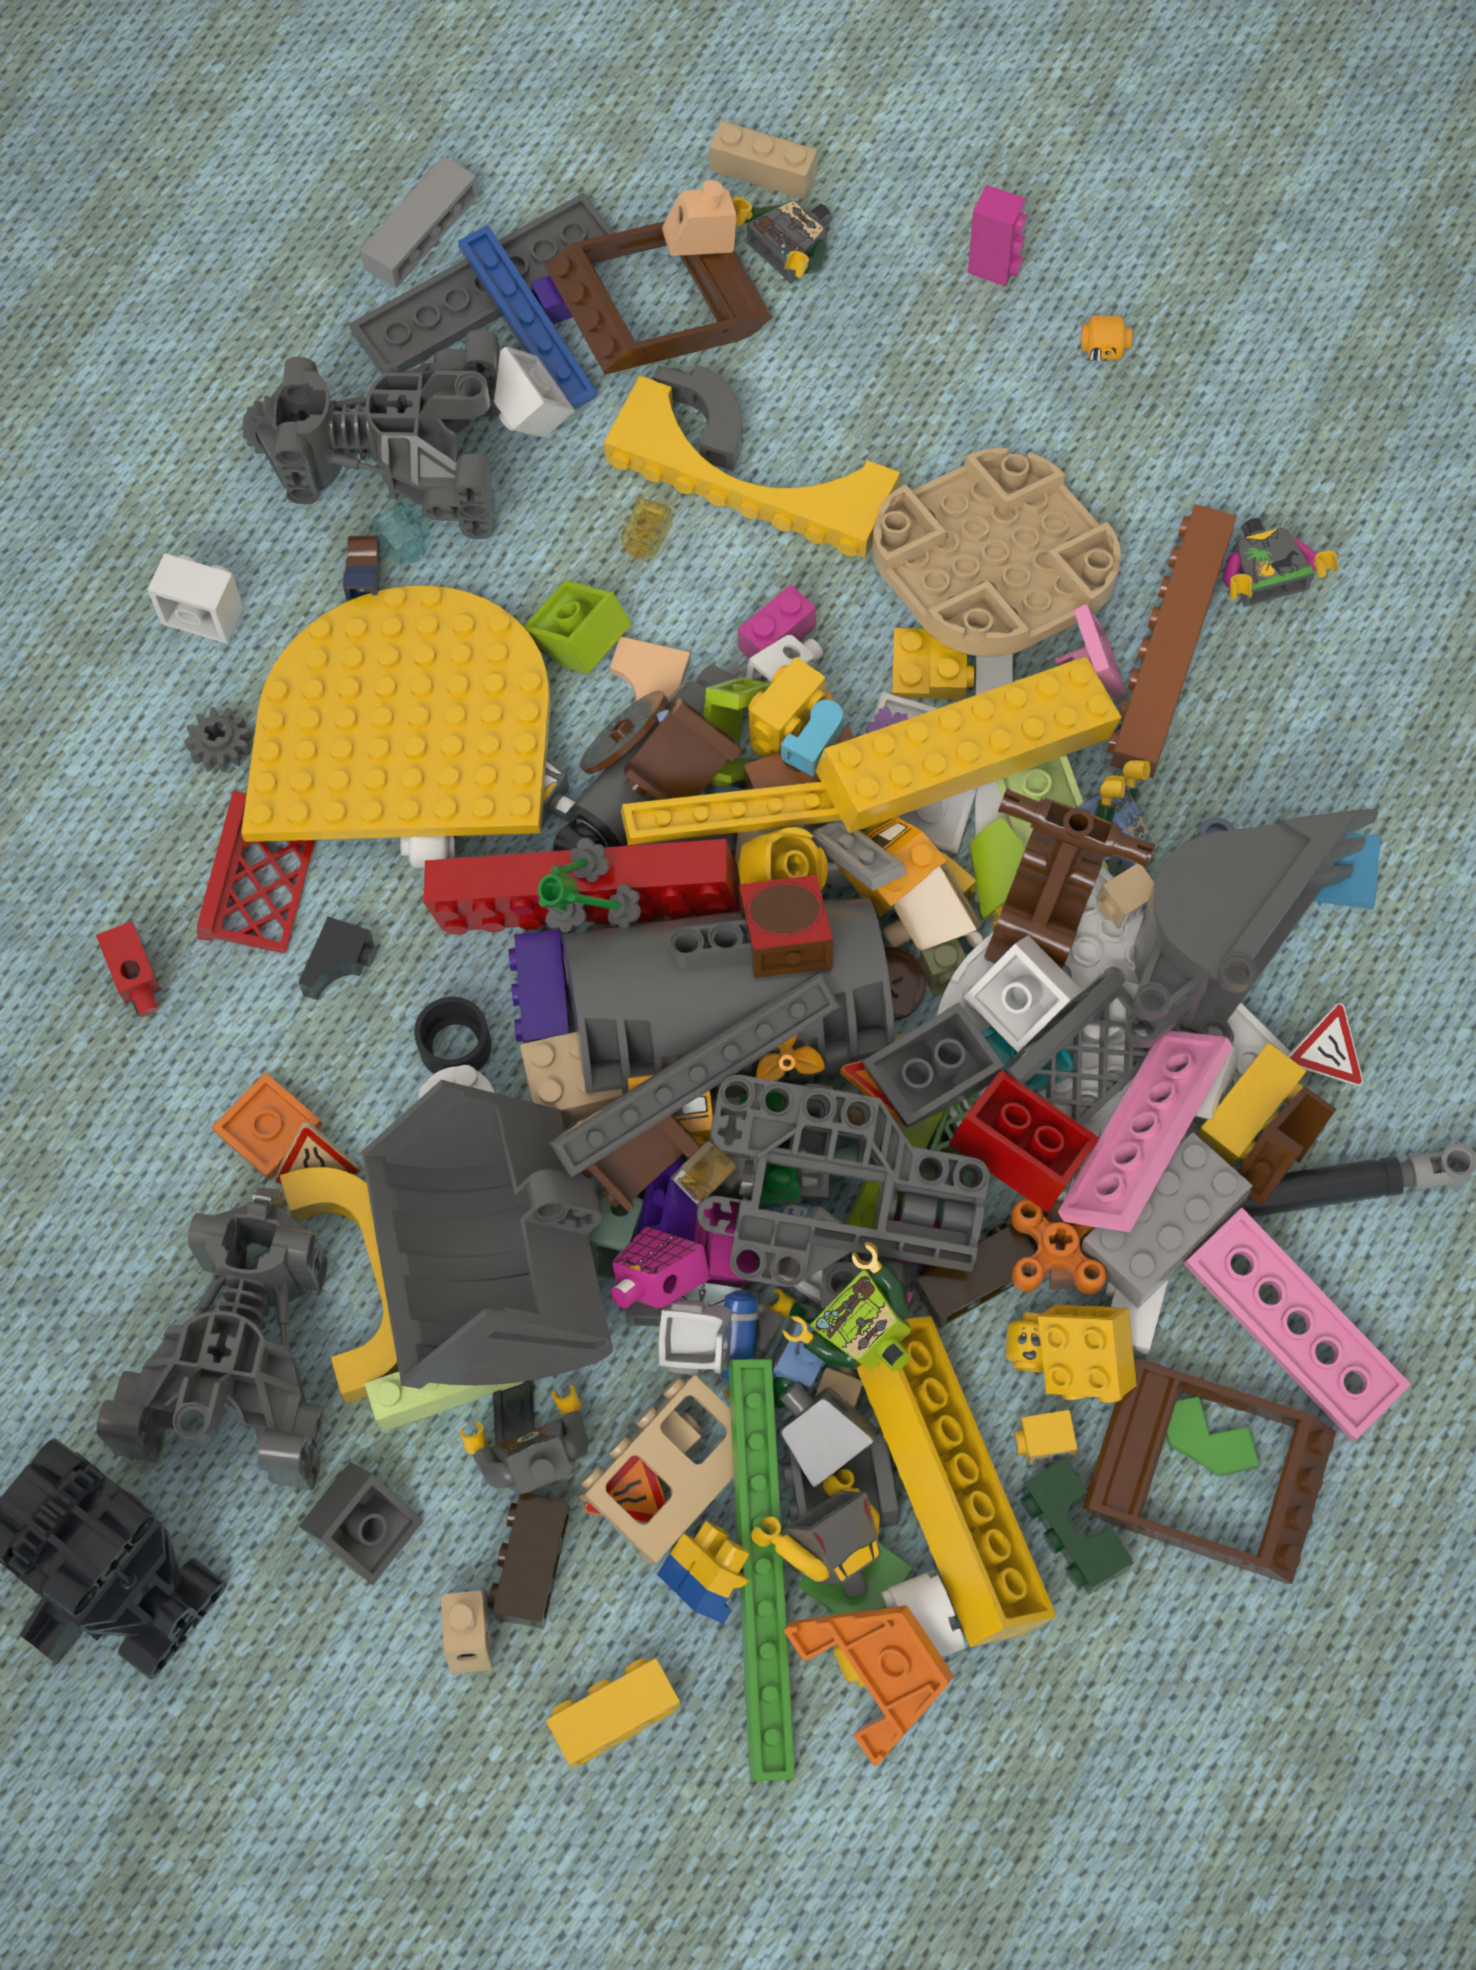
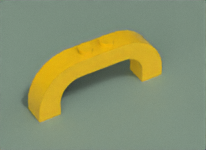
M327 1167L304 1168L280 1175L289 1211L296 1221L320 1214L334 1213L348 1217L362 1231L383 1304L382 1322L376 1334L366 1344L357 1349L331 1357L340 1393L345 1403L362 1399L368 1396L364 1383L399 1372L367 1183L346 1171Z

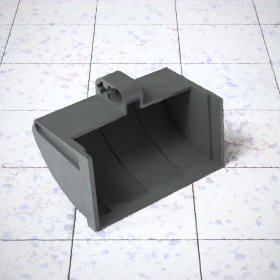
M440 1080L361 1151L401 1386L422 1389L428 1383L477 1386L524 1382L573 1371L599 1362L611 1355L613 1346L588 1234L602 1220L601 1210L592 1179L578 1175L569 1177L549 1144V1141L565 1132L560 1109Z

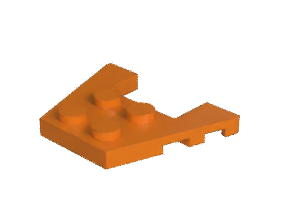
M907 1605L794 1620L783 1630L803 1661L838 1645L884 1713V1715L859 1727L853 1735L873 1766L878 1765L885 1758L888 1752L900 1741L909 1728L920 1718L954 1677Z

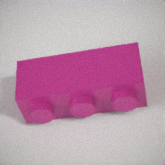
M986 184L973 210L968 273L1003 286H1007L1011 275L1018 276L1024 261V257L1020 256L1026 241V236L1022 234L1029 215L1024 213L1026 198Z

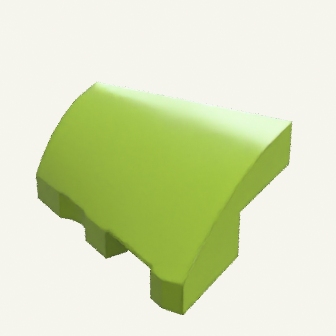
M1003 816L984 828L969 844L980 906L979 916L983 922L995 915V909L1004 905L1026 849Z

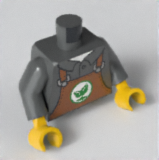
M569 1384L571 1392L565 1398H560L556 1389L552 1392L554 1402L560 1413L564 1415L561 1419L493 1447H487L485 1431L480 1422H475L477 1429L475 1435H466L464 1430L460 1429L465 1451L469 1454H474L473 1458L490 1486L494 1488H510L520 1495L569 1476L574 1472L576 1460L588 1448V1438L582 1415L578 1412L582 1402L572 1384Z

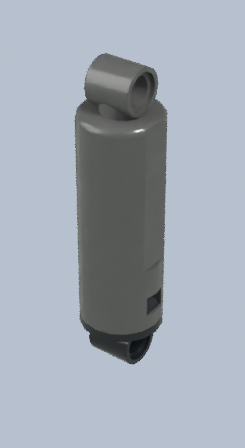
M709 665L702 670L696 682L684 681L668 698L665 710H670L677 700L682 698L703 715L706 688L738 677L716 665ZM659 720L627 753L606 767L565 813L569 824L565 825L556 835L553 851L577 848V843L582 838H590L595 845L600 844L604 848L626 846L628 844L621 815L622 804L654 801L657 799L648 792L642 796L628 786L626 783L628 777L625 775L624 767L658 726Z

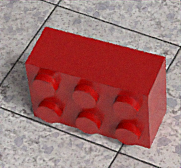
M1000 1070L966 1114L948 1144L967 1157L981 1160L987 1166L989 1173L1048 1213L1100 1138L1006 1072Z

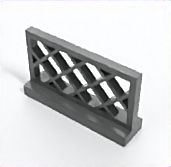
M1117 970L1100 975L1024 1048L1016 1053L1002 1069L1024 1086H1026L1025 1083L1033 1075L1047 1076L1046 1098H1042L1053 1106L1054 1104L1072 1106L1071 1118L1082 1126L1137 1074L1151 1049L1150 1047L1146 1052L1133 1051V1045L1127 1041L1126 1037L1125 1050L1108 1048V1027L1124 1029L1126 1024L1109 1021V1004L1117 998L1126 1008V1021L1133 1006L1134 999L1122 986L1126 982ZM1100 1014V1020H1093ZM1137 1020L1138 1024H1132L1133 1030L1145 1031L1147 1035H1151L1154 1032L1152 1025L1148 1021ZM1087 1025L1100 1026L1099 1047L1082 1046V1033ZM1074 1038V1045H1069L1068 1043ZM1060 1050L1073 1051V1072L1056 1071V1054ZM1082 1052L1099 1054L1098 1075L1081 1073ZM1108 1055L1124 1056V1073L1120 1077L1107 1076ZM1133 1057H1138L1139 1059L1133 1064ZM1047 1063V1070H1042L1041 1068ZM1055 1077L1073 1079L1072 1100L1055 1099ZM1081 1079L1098 1081V1098L1094 1102L1081 1101ZM1107 1082H1114L1107 1088ZM1080 1107H1087V1108L1080 1114Z

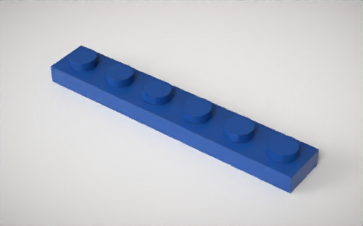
M489 225L458 240V248L525 351L536 355L574 410L595 399L597 391Z

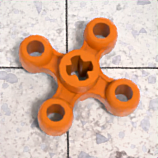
M1027 1198L1018 1201L1012 1209L1011 1223L1020 1233L1031 1235L1037 1242L1038 1249L1032 1256L1023 1257L1014 1264L1011 1273L1014 1286L1022 1292H1032L1039 1288L1044 1274L1048 1270L1065 1269L1073 1276L1076 1288L1083 1294L1091 1295L1101 1291L1107 1278L1106 1269L1098 1260L1085 1257L1079 1246L1080 1241L1088 1236L1096 1227L1062 1222L1052 1224L1045 1218L1043 1210ZM1022 1214H1029L1032 1218H1025ZM1053 1243H1061V1249L1064 1250L1055 1249L1056 1244ZM1023 1272H1029L1033 1277H1026L1023 1275ZM1085 1275H1092L1095 1279H1089Z

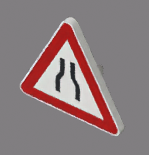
M1342 1003L1334 1004L1287 1057L1307 1071L1350 1085L1360 1086L1363 1083V1077L1345 1007Z

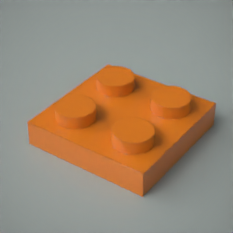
M265 1072L211 1128L219 1138L266 1179L270 1180L276 1174L301 1124L308 1122L317 1130L323 1124L316 1115Z

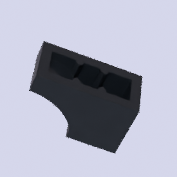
M327 916L298 982L303 996L318 1000L323 990L338 978L352 974L360 977L364 966L370 967L376 955V946L374 945L370 930Z

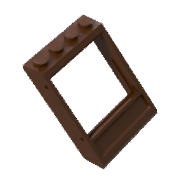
M665 221L570 243L549 261L545 268L603 373L611 374L738 342L752 336L772 319L771 312L735 250L731 253L680 255L716 318V323L635 342L592 263L667 246L662 231Z
M1134 1358L1137 1386L1125 1394L1122 1400L1115 1403L1082 1508L1103 1522L1283 1583L1293 1584L1296 1570L1300 1564L1305 1538L1311 1526L1312 1514L1318 1493L1323 1484V1476L1328 1458L1334 1446L1336 1431L1314 1415ZM1179 1391L1294 1427L1257 1556L1141 1518Z

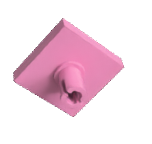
M1088 604L1074 609L1085 647L1061 657H1056V664L1060 666L1087 656L1112 698L1126 695L1127 692L1106 631Z

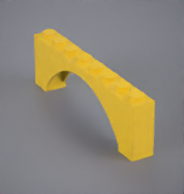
M639 375L604 441L605 459L613 467L619 470H627L629 468L641 473L645 479L651 482H666L673 485L680 493L686 495L695 493L703 496L714 506L723 507L726 505L737 509L746 518L757 519L758 517L769 521L780 531L788 532L792 530L803 534L812 543L822 544L824 542L835 546L846 556L854 557L858 555L866 558L872 546L873 530L878 510L884 500L899 488L900 472L867 460L863 468L847 476L814 486L772 488L741 481L711 465L687 441L672 411V387Z

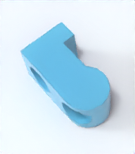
M821 700L814 704L810 711V721L797 738L788 733L782 742L781 760L814 777L824 748L835 745L843 731V710L841 706L832 700Z

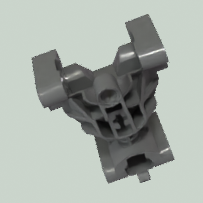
M488 330L470 331L466 336L465 349L440 350L435 354L434 363H423L420 367L407 372H399L398 366L390 367L387 373L381 375L374 382L367 398L359 396L341 401L330 399L327 385L319 375L315 362L305 357H291L285 361L283 382L271 397L264 396V402L255 400L253 407H247L243 418V438L247 439V446L255 447L256 454L265 453V459L269 460L283 488L287 489L286 497L293 503H315L318 500L319 489H326L339 475L342 466L356 470L363 468L381 473L384 482L388 486L391 499L397 500L399 495L415 501L416 504L422 505L421 512L425 517L439 521H459L461 532L466 537L471 539H487L493 535L495 495L492 488L489 462L486 458L477 454H464L457 458L458 442L456 433L470 424V420H473V417H494L501 413L494 403L500 357L498 337ZM365 406L366 412H363L362 407ZM355 453H359L360 459L354 458ZM367 453H372V458L374 461H378L379 467L361 463V461H366Z
M265 1187L257 1188V1192L252 1195V1202H248V1205L217 1215L197 1212L194 1214L189 1228L188 1245L203 1271L214 1273L213 1280L197 1306L199 1310L195 1317L183 1325L168 1326L163 1334L166 1340L152 1357L147 1359L141 1373L124 1371L119 1379L114 1401L105 1400L103 1402L97 1420V1434L115 1455L157 1462L164 1443L163 1427L175 1429L179 1437L190 1447H204L218 1433L226 1401L229 1406L237 1411L243 1425L254 1427L258 1443L260 1444L258 1464L262 1470L268 1472V1479L271 1483L312 1491L315 1488L320 1470V1455L316 1449L323 1424L324 1408L321 1405L306 1403L300 1379V1368L287 1348L286 1325H289L288 1302L301 1296L303 1289L322 1290L327 1273L328 1260L324 1256V1250L316 1238V1234L309 1232L292 1218L286 1210H283L285 1199H283V1193L280 1190ZM251 1243L270 1248L269 1254L265 1253L264 1257L260 1256L257 1269H244L248 1245L250 1246ZM226 1284L228 1288L223 1289L222 1293L226 1302L220 1303V1311L208 1312L222 1286ZM276 1306L281 1345L265 1339L260 1331L266 1328V1322L263 1317L269 1316L270 1310L268 1307ZM197 1418L205 1419L204 1426L199 1432L194 1434L186 1433V1429Z

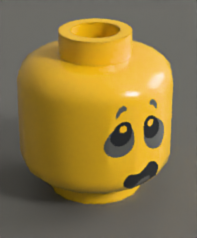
M1022 1313V1320H1014L1008 1324L1004 1354L1005 1358L1013 1363V1369L1036 1373L1044 1372L1038 1316L1040 1314Z

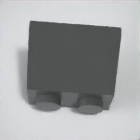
M349 1462L298 1527L364 1580L374 1585L424 1520L372 1473Z

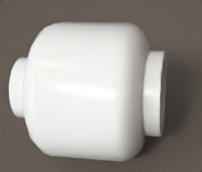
M454 836L400 837L401 856H408L409 863L413 868H425V860L454 858Z

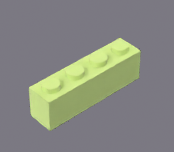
M399 1372L364 1384L375 1420L381 1429L386 1431L486 1397L495 1391L509 1389L524 1382L477 1386L428 1383L422 1389L401 1386Z

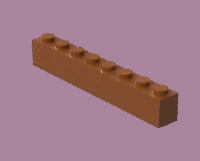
M1195 504L1191 517H1183L1178 537L1184 539L1181 547H1173L1168 567L1174 569L1171 578L1163 577L1158 597L1164 599L1161 608L1154 606L1149 620L1148 628L1154 630L1151 639L1143 638L1138 658L1143 659L1141 669L1133 668L1127 688L1133 690L1130 701L1123 699L1119 714L1122 717L1120 721L1123 724L1120 732H1113L1108 744L1107 752L1113 753L1110 765L1112 767L1123 769L1124 765L1131 760H1145L1150 762L1149 777H1154L1233 533L1236 515Z

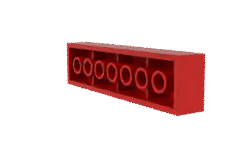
M726 839L605 847L604 857L609 861L610 869L606 874L599 875L600 877L597 881L589 882L586 877L577 878L573 872L566 874L576 882L579 894L607 900L612 895H616L620 885H629L632 891H637L640 896L637 903L640 906V916L635 922H649L653 918L659 917L677 919L691 917V915L739 911L738 866ZM571 850L425 860L423 903L442 931L453 935H462L467 933L468 930L481 929L487 932H501L505 928L520 927L526 930L539 929L542 925H547L546 916L550 912L547 907H542L539 904V882L545 875L551 874L552 866H564L574 862L570 858ZM585 904L582 908L587 914L586 922L610 925L608 908Z

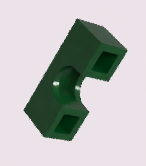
M1066 1458L1024 1482L1022 1488L1024 1496L1020 1498L1021 1503L1032 1519L1039 1517L1046 1528V1531L1043 1532L1046 1543L1054 1554L1062 1553L1069 1564L1065 1571L1077 1589L1084 1587L1088 1595L1131 1569L1133 1561L1111 1527L1096 1536H1084L1072 1528L1068 1513L1073 1507L1085 1501L1088 1491Z

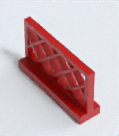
M233 790L197 923V939L212 941L215 938L268 951L286 953L315 840L286 841L289 846L274 854L270 853L263 841L245 842L241 832L247 793ZM257 843L266 858L249 867L242 857V852ZM305 845L304 853L302 854L299 848ZM294 852L301 862L300 868L285 875L276 861ZM239 864H240V866L242 867L243 871H241L240 873L237 874L238 867H239ZM271 864L280 879L262 888L253 873ZM248 877L258 892L240 901L233 891V886L235 883ZM295 878H297L296 884H295V888H294V887L292 886V884L290 883V881H292V880H294ZM285 885L292 895V900L285 906L276 909L267 894ZM231 898L234 902V905L228 908L229 901ZM262 898L272 913L254 922L244 907ZM237 911L241 913L249 925L238 932L222 929L225 918ZM288 912L287 919L285 922L281 915ZM276 919L284 930L281 942L265 939L258 928Z

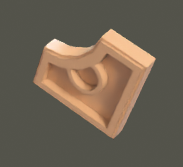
M620 637L610 671L612 674L623 678L633 688L636 701L654 691H662L669 698L684 680L690 661V652Z

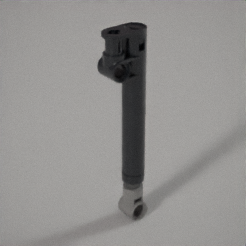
M1455 1143L1443 1151L1410 1155L1404 1162H1399L1396 1156L1380 1158L1378 1161L1371 1159L1287 1172L1263 1206L1248 1196L1247 1201L1240 1208H1243L1251 1217H1259L1381 1198L1383 1195L1386 1197L1403 1194L1404 1187L1409 1186L1414 1191L1441 1186L1459 1188L1468 1182L1475 1171L1476 1154L1469 1146ZM1447 1161L1459 1162L1463 1166L1464 1172L1453 1171L1449 1168Z

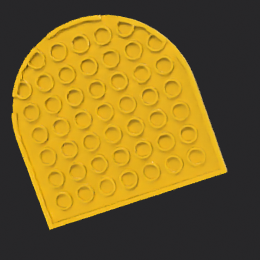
M414 585L379 590L378 595L369 593L335 607L313 621L284 649L271 669L261 693L241 832L244 841L541 833L551 692L547 671L541 653L533 638L511 614L500 606L472 593L440 586Z

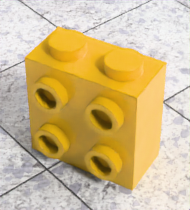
M795 657L788 666L782 665L774 674L769 688L764 693L758 692L748 706L750 744L752 749L762 758L777 752L781 755V744L788 733L798 738L810 721L812 706L827 698L826 677L798 657Z
M1055 1304L1038 1316L1046 1394L1061 1395L1064 1400H1078L1085 1396L1098 1397L1100 1402L1111 1403L1122 1400L1125 1394L1137 1386L1129 1308Z

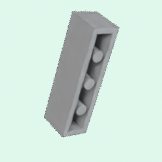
M443 156L435 166L433 165L427 170L424 179L416 188L407 192L399 207L385 217L382 226L373 236H369L364 240L360 249L364 270L392 287L397 288L479 196L477 176Z

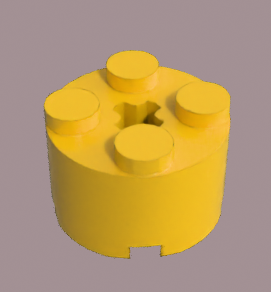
M798 827L783 828L757 836L742 845L738 864L739 879L741 884L817 875L820 890H822L828 875L826 855L822 847L817 848L811 839L814 837L808 831Z

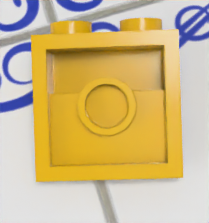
M894 628L892 695L918 699H966V688L974 687V665H967V655L970 654L945 646L931 636L925 628Z

